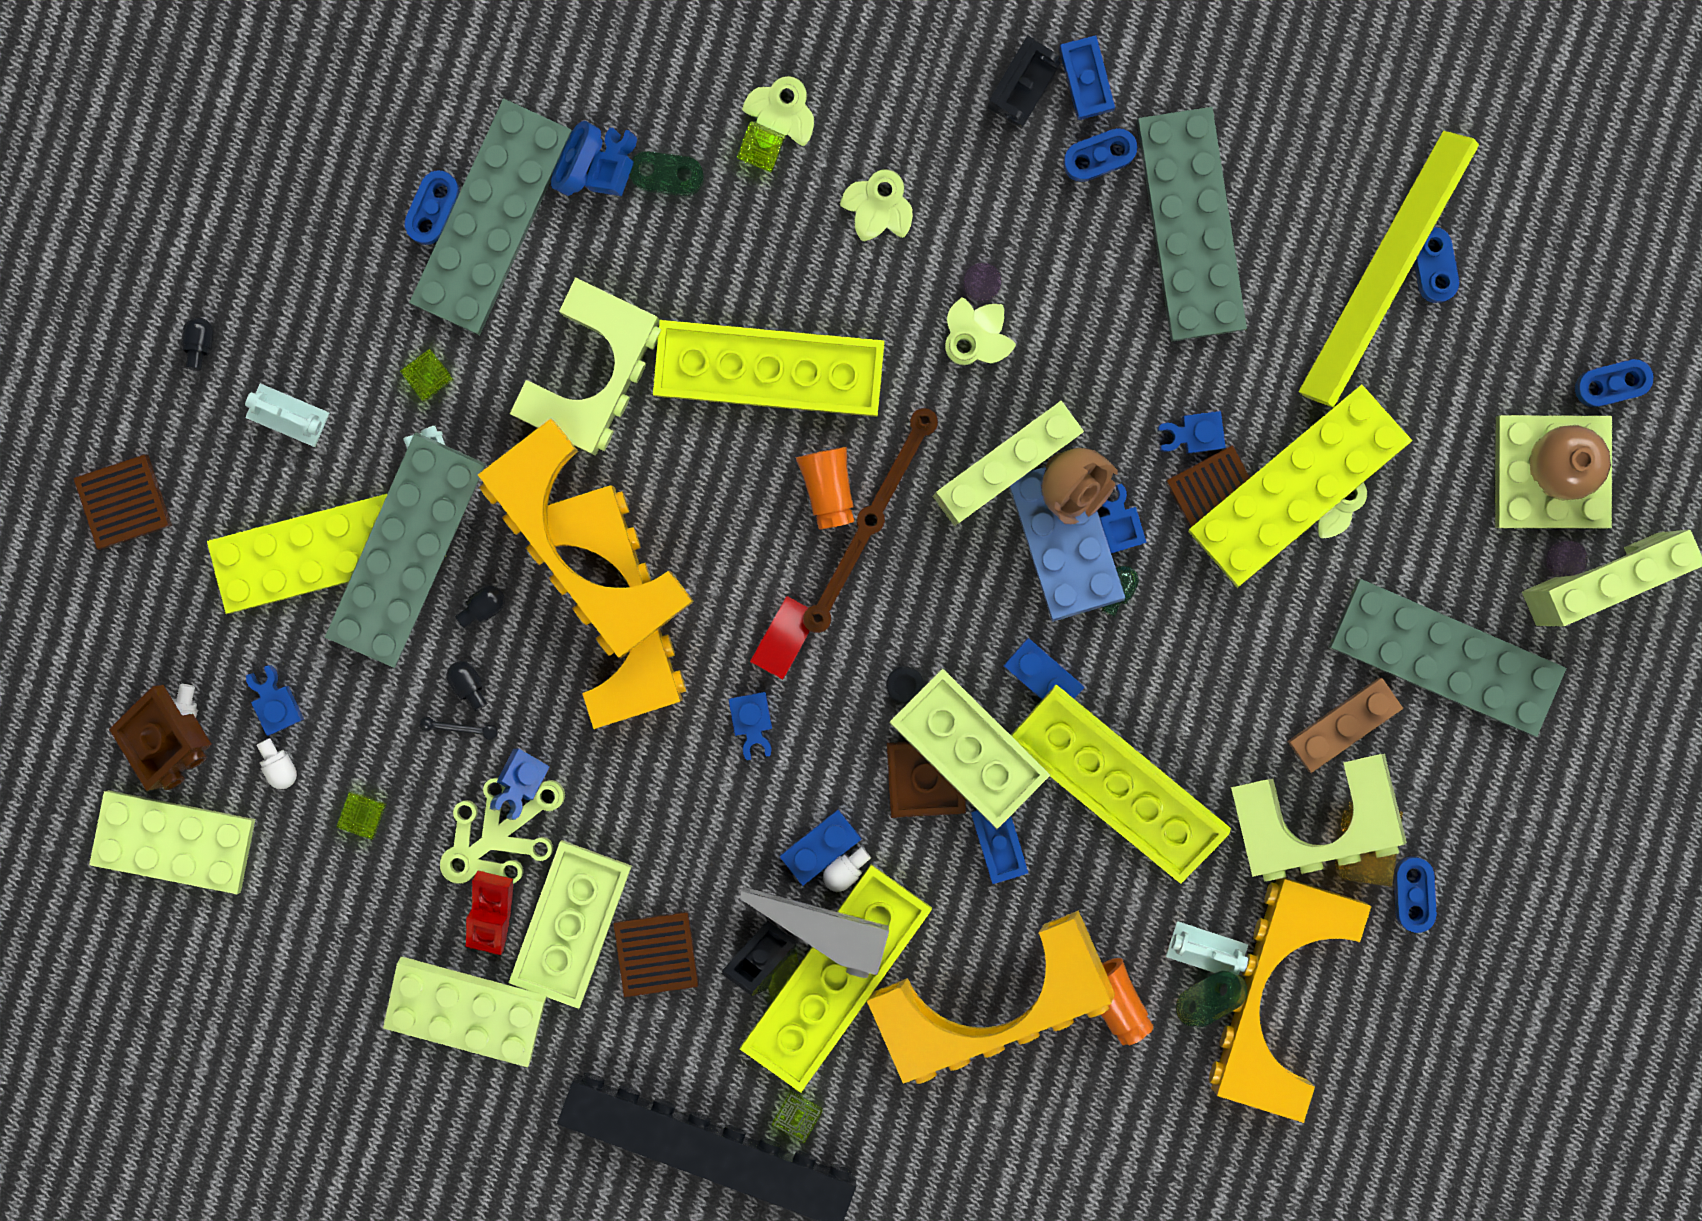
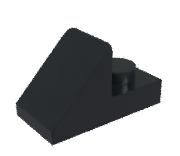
M767 920L727 964L721 974L751 996L764 992L769 988L773 974L795 950L797 941Z

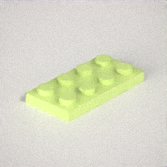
M944 669L889 722L996 829L1050 776Z
M110 790L104 791L89 865L239 894L242 889L255 819Z
M561 840L511 974L509 984L546 995L550 999L579 1009L632 865Z
M401 956L396 966L383 1029L528 1067L532 1059L547 996Z

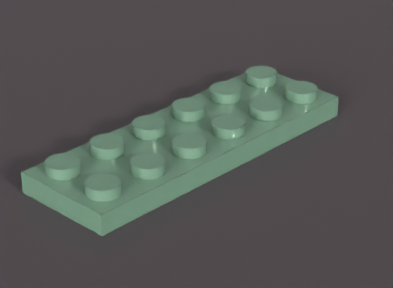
M503 98L411 297L410 304L480 336L549 187L554 169L572 133L571 129Z
M1213 107L1138 118V134L1171 342L1246 330V319Z
M417 432L413 435L325 638L388 666L396 667L479 482L480 477L478 474L486 466L485 463Z
M1357 579L1328 648L1535 737L1539 734L1567 669L1363 579Z

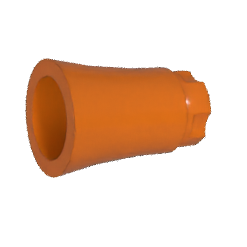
M847 447L795 457L805 481L813 515H817L819 530L853 523L854 516L851 508L854 506L847 469Z
M1114 958L1102 963L1115 996L1112 1004L1108 1005L1109 1010L1101 1014L1112 1034L1117 1035L1120 1043L1130 1046L1141 1041L1152 1032L1154 1027L1147 1017L1148 1012L1129 978L1123 959Z

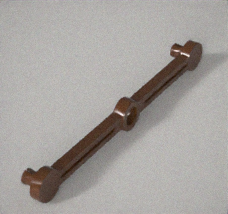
M920 408L912 414L910 418L911 432L871 506L863 508L858 513L856 519L858 530L817 605L809 607L804 613L803 623L810 632L822 633L830 626L831 614L829 611L868 539L883 528L885 523L883 512L923 438L933 434L937 429L938 418L932 410ZM869 514L874 515L877 519L876 525H866L865 517Z

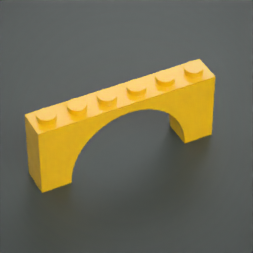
M549 419L480 472L478 476L483 481V484L479 488L491 504L494 505L498 501L507 512L502 518L514 534L517 535L520 532L524 534L530 542L526 549L539 565L545 562L554 574L549 579L562 595L567 592L577 603L572 609L586 626L592 623L598 630L600 635L596 637V640L609 656L615 652L618 658H620L694 601L671 571H667L660 577L642 585L611 588L584 579L562 560L549 533L547 519L548 501L558 474L564 465L579 451L554 420Z
M610 485L548 505V527L555 547H580L602 556L620 571L630 587L652 581L646 563L639 564L635 550L640 549L641 546L635 528L627 527L623 515L629 513L623 491L616 493L615 487ZM660 628L633 648L621 667L608 680L592 690L582 693L593 729L683 700L681 693L686 692V686L681 671L674 672L669 657L675 656L674 648L669 635L662 636Z
M1284 877L1276 879L1275 883L1270 882L1264 900L1265 904H1268L1264 919L1259 918L1256 923L1253 939L1257 940L1253 955H1247V967L1242 972V975L1246 976L1242 990L1237 989L1234 994L1231 1011L1235 1013L1231 1026L1226 1025L1223 1029L1220 1039V1047L1223 1048L1220 1061H1214L1211 1067L1209 1083H1212L1211 1089L1219 1097L1304 1123L1315 1086L1308 1079L1300 1077L1280 1065L1268 1049L1260 1025L1259 1010L1262 992L1266 981L1275 967L1287 955L1301 946L1325 939H1347L1360 942L1371 906L1363 901Z
M1079 910L1045 923L1042 926L1039 935L1045 952L1046 973L1041 994L1025 1013L1005 1024L992 1027H969L949 1021L934 1012L922 1001L908 978L874 991L868 998L867 1003L903 1084L915 1080L916 1084L924 1083L937 1075L936 1071L949 1067L950 1071L958 1070L971 1062L970 1058L982 1053L985 1058H988L1005 1050L1004 1045L1017 1040L1019 1045L1025 1044L1040 1036L1039 1032L1052 1027L1053 1031H1059L1072 1025L1076 1017L1087 1014L1088 1018H1092L1108 1011V1005L1112 1004L1115 992Z

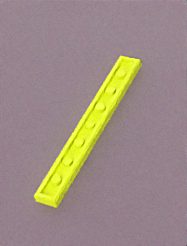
M1447 131L1442 132L1301 386L1299 393L1304 397L1334 408L1475 154L1479 144L1474 138Z

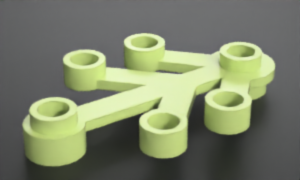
M498 778L488 780L483 787L487 801L482 838L470 846L471 823L476 819L478 809L472 801L465 800L458 803L453 811L454 818L457 821L454 847L445 851L440 860V869L443 876L453 883H465L477 871L507 877L505 868L508 865H513L518 870L517 877L512 878L514 879L513 883L520 880L523 876V867L518 861L508 860L503 864L479 858L490 850L527 854L537 861H543L550 857L553 852V844L548 838L539 837L532 840L509 837V835L542 810L553 811L560 807L565 799V791L562 785L553 780L542 782L534 799L523 806L522 812L516 820L506 819L499 824L501 808L496 811L490 809V803L495 796L489 791L490 784L493 782L497 783ZM549 789L554 792L555 799L552 803H546L542 800V792ZM462 805H467L471 808L472 816L469 819H464L460 816L459 810ZM543 842L547 845L548 852L546 855L540 856L535 852L536 843ZM455 858H460L464 861L465 868L463 871L458 872L454 870L452 862Z

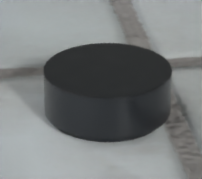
M901 666L895 668L889 674L886 688L893 700L898 703L908 704L924 688V682L921 674L916 669L909 666Z

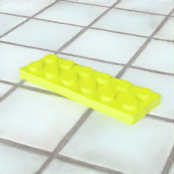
M660 320L659 328L662 330L658 336L653 396L878 416L884 352L883 340Z
M1361 384L1192 526L1188 532L1238 588L1410 444L1412 440Z
M387 494L207 541L225 613L231 614L349 583Z
M1057 684L1011 734L1050 774L1051 778L1180 884L1230 834L1231 828Z
M870 864L837 912L889 926V934L878 975L869 973L868 978H861L846 973L847 967L839 965L814 947H811L742 1043L740 1050L801 1093L931 912L932 907Z

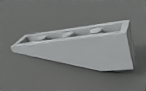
M743 887L740 895L741 900L839 965L847 967L846 973L861 978H868L869 973L878 975L889 934L888 925Z

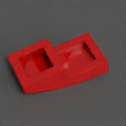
M786 596L750 662L783 680L810 632L803 623V616L808 607Z
M477 871L472 879V909L466 917V947L498 955L503 953L509 927L514 879Z

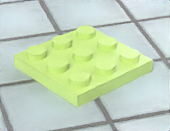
M1496 416L1495 528H1612V416ZM1579 425L1593 430L1604 439L1610 451L1611 468L1607 480L1596 492L1582 499L1562 501L1549 497L1543 492L1544 490L1539 486L1538 482L1534 481L1530 472L1529 459L1533 446L1547 432L1556 427Z

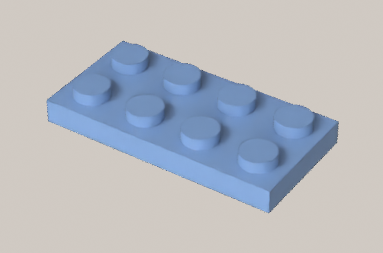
M1046 467L1030 471L1010 485L1009 488L1052 622L1124 601L1125 595L1098 512L1096 511L1091 516H1087L1084 511L1081 515L1075 517L1079 521L1078 523L1064 524L1048 508L1043 500L1041 483Z

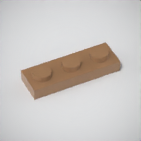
M1378 677L1287 742L1308 772L1312 773L1404 708L1383 678Z

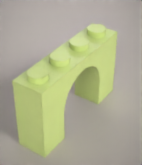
M575 277L559 312L564 317L601 334L608 340L615 359L613 375L601 392L582 400L563 398L526 380L510 414L537 428L549 419H552L574 446L596 456L599 449L605 451L614 432L609 427L615 415L621 417L630 399L625 394L631 381L638 383L646 366V363L642 361L647 348L652 350L655 348L662 329L658 327L660 320L657 316Z
M1060 401L936 491L933 498L952 524L956 526L1084 431L1064 403Z
M1691 530L1656 533L1624 547L1627 555L1615 561L1580 574L1554 577L1522 591L1536 626H1566L1702 567V555Z
M1385 754L1343 762L1353 800V818L1345 834L1330 844H1310L1300 840L1291 833L1283 820L1273 779L1231 787L1252 877L1263 875L1264 882L1287 877L1285 870L1300 867L1301 874L1324 869L1322 862L1337 859L1339 866L1361 861L1360 854L1375 851L1376 858L1398 854V846L1404 845L1407 842Z

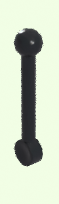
M430 717L422 718L419 723L423 731L440 729L480 734L488 740H492L498 735L497 727L492 724L485 727L436 722Z

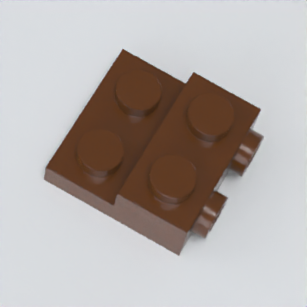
M164 685L152 686L109 729L146 791L162 787L164 790H170L181 784L185 780L182 772L185 769H193L202 764L207 759L204 751L212 745L194 714L182 715Z

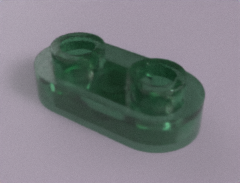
M645 151L637 154L632 159L634 163L629 175L633 184L640 190L678 196H691L696 194L703 186V169L699 162L691 157ZM645 164L654 166V172L650 176L641 174V168ZM682 169L690 170L692 173L691 178L687 181H681L678 179L679 171Z
M1219 971L1179 995L1176 1001V1014L1179 1020L1185 1025L1201 1028L1234 1011L1246 1000V982L1240 975L1230 971ZM1224 983H1226L1227 992L1225 995L1222 996L1220 994V988ZM1192 1001H1195L1196 1010L1190 1013L1189 1005Z

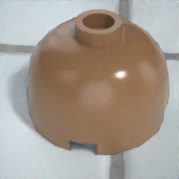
M1579 425L1559 426L1547 432L1534 444L1529 459L1530 472L1534 481L1538 482L1546 495L1562 501L1582 499L1596 492L1607 480L1611 468L1610 451L1604 439L1593 430Z
M1077 447L1063 453H1058L1046 465L1041 483L1043 500L1048 508L1064 524H1076L1079 521L1075 517L1081 515L1084 511L1087 516H1091L1106 502L1116 485L1111 480L1113 473L1118 475V470L1104 456L1092 449Z

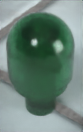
M1122 565L1116 567L1125 600L1104 606L1101 611L1109 616L1115 617L1121 603L1127 604L1137 589L1139 577L1137 572L1130 566Z

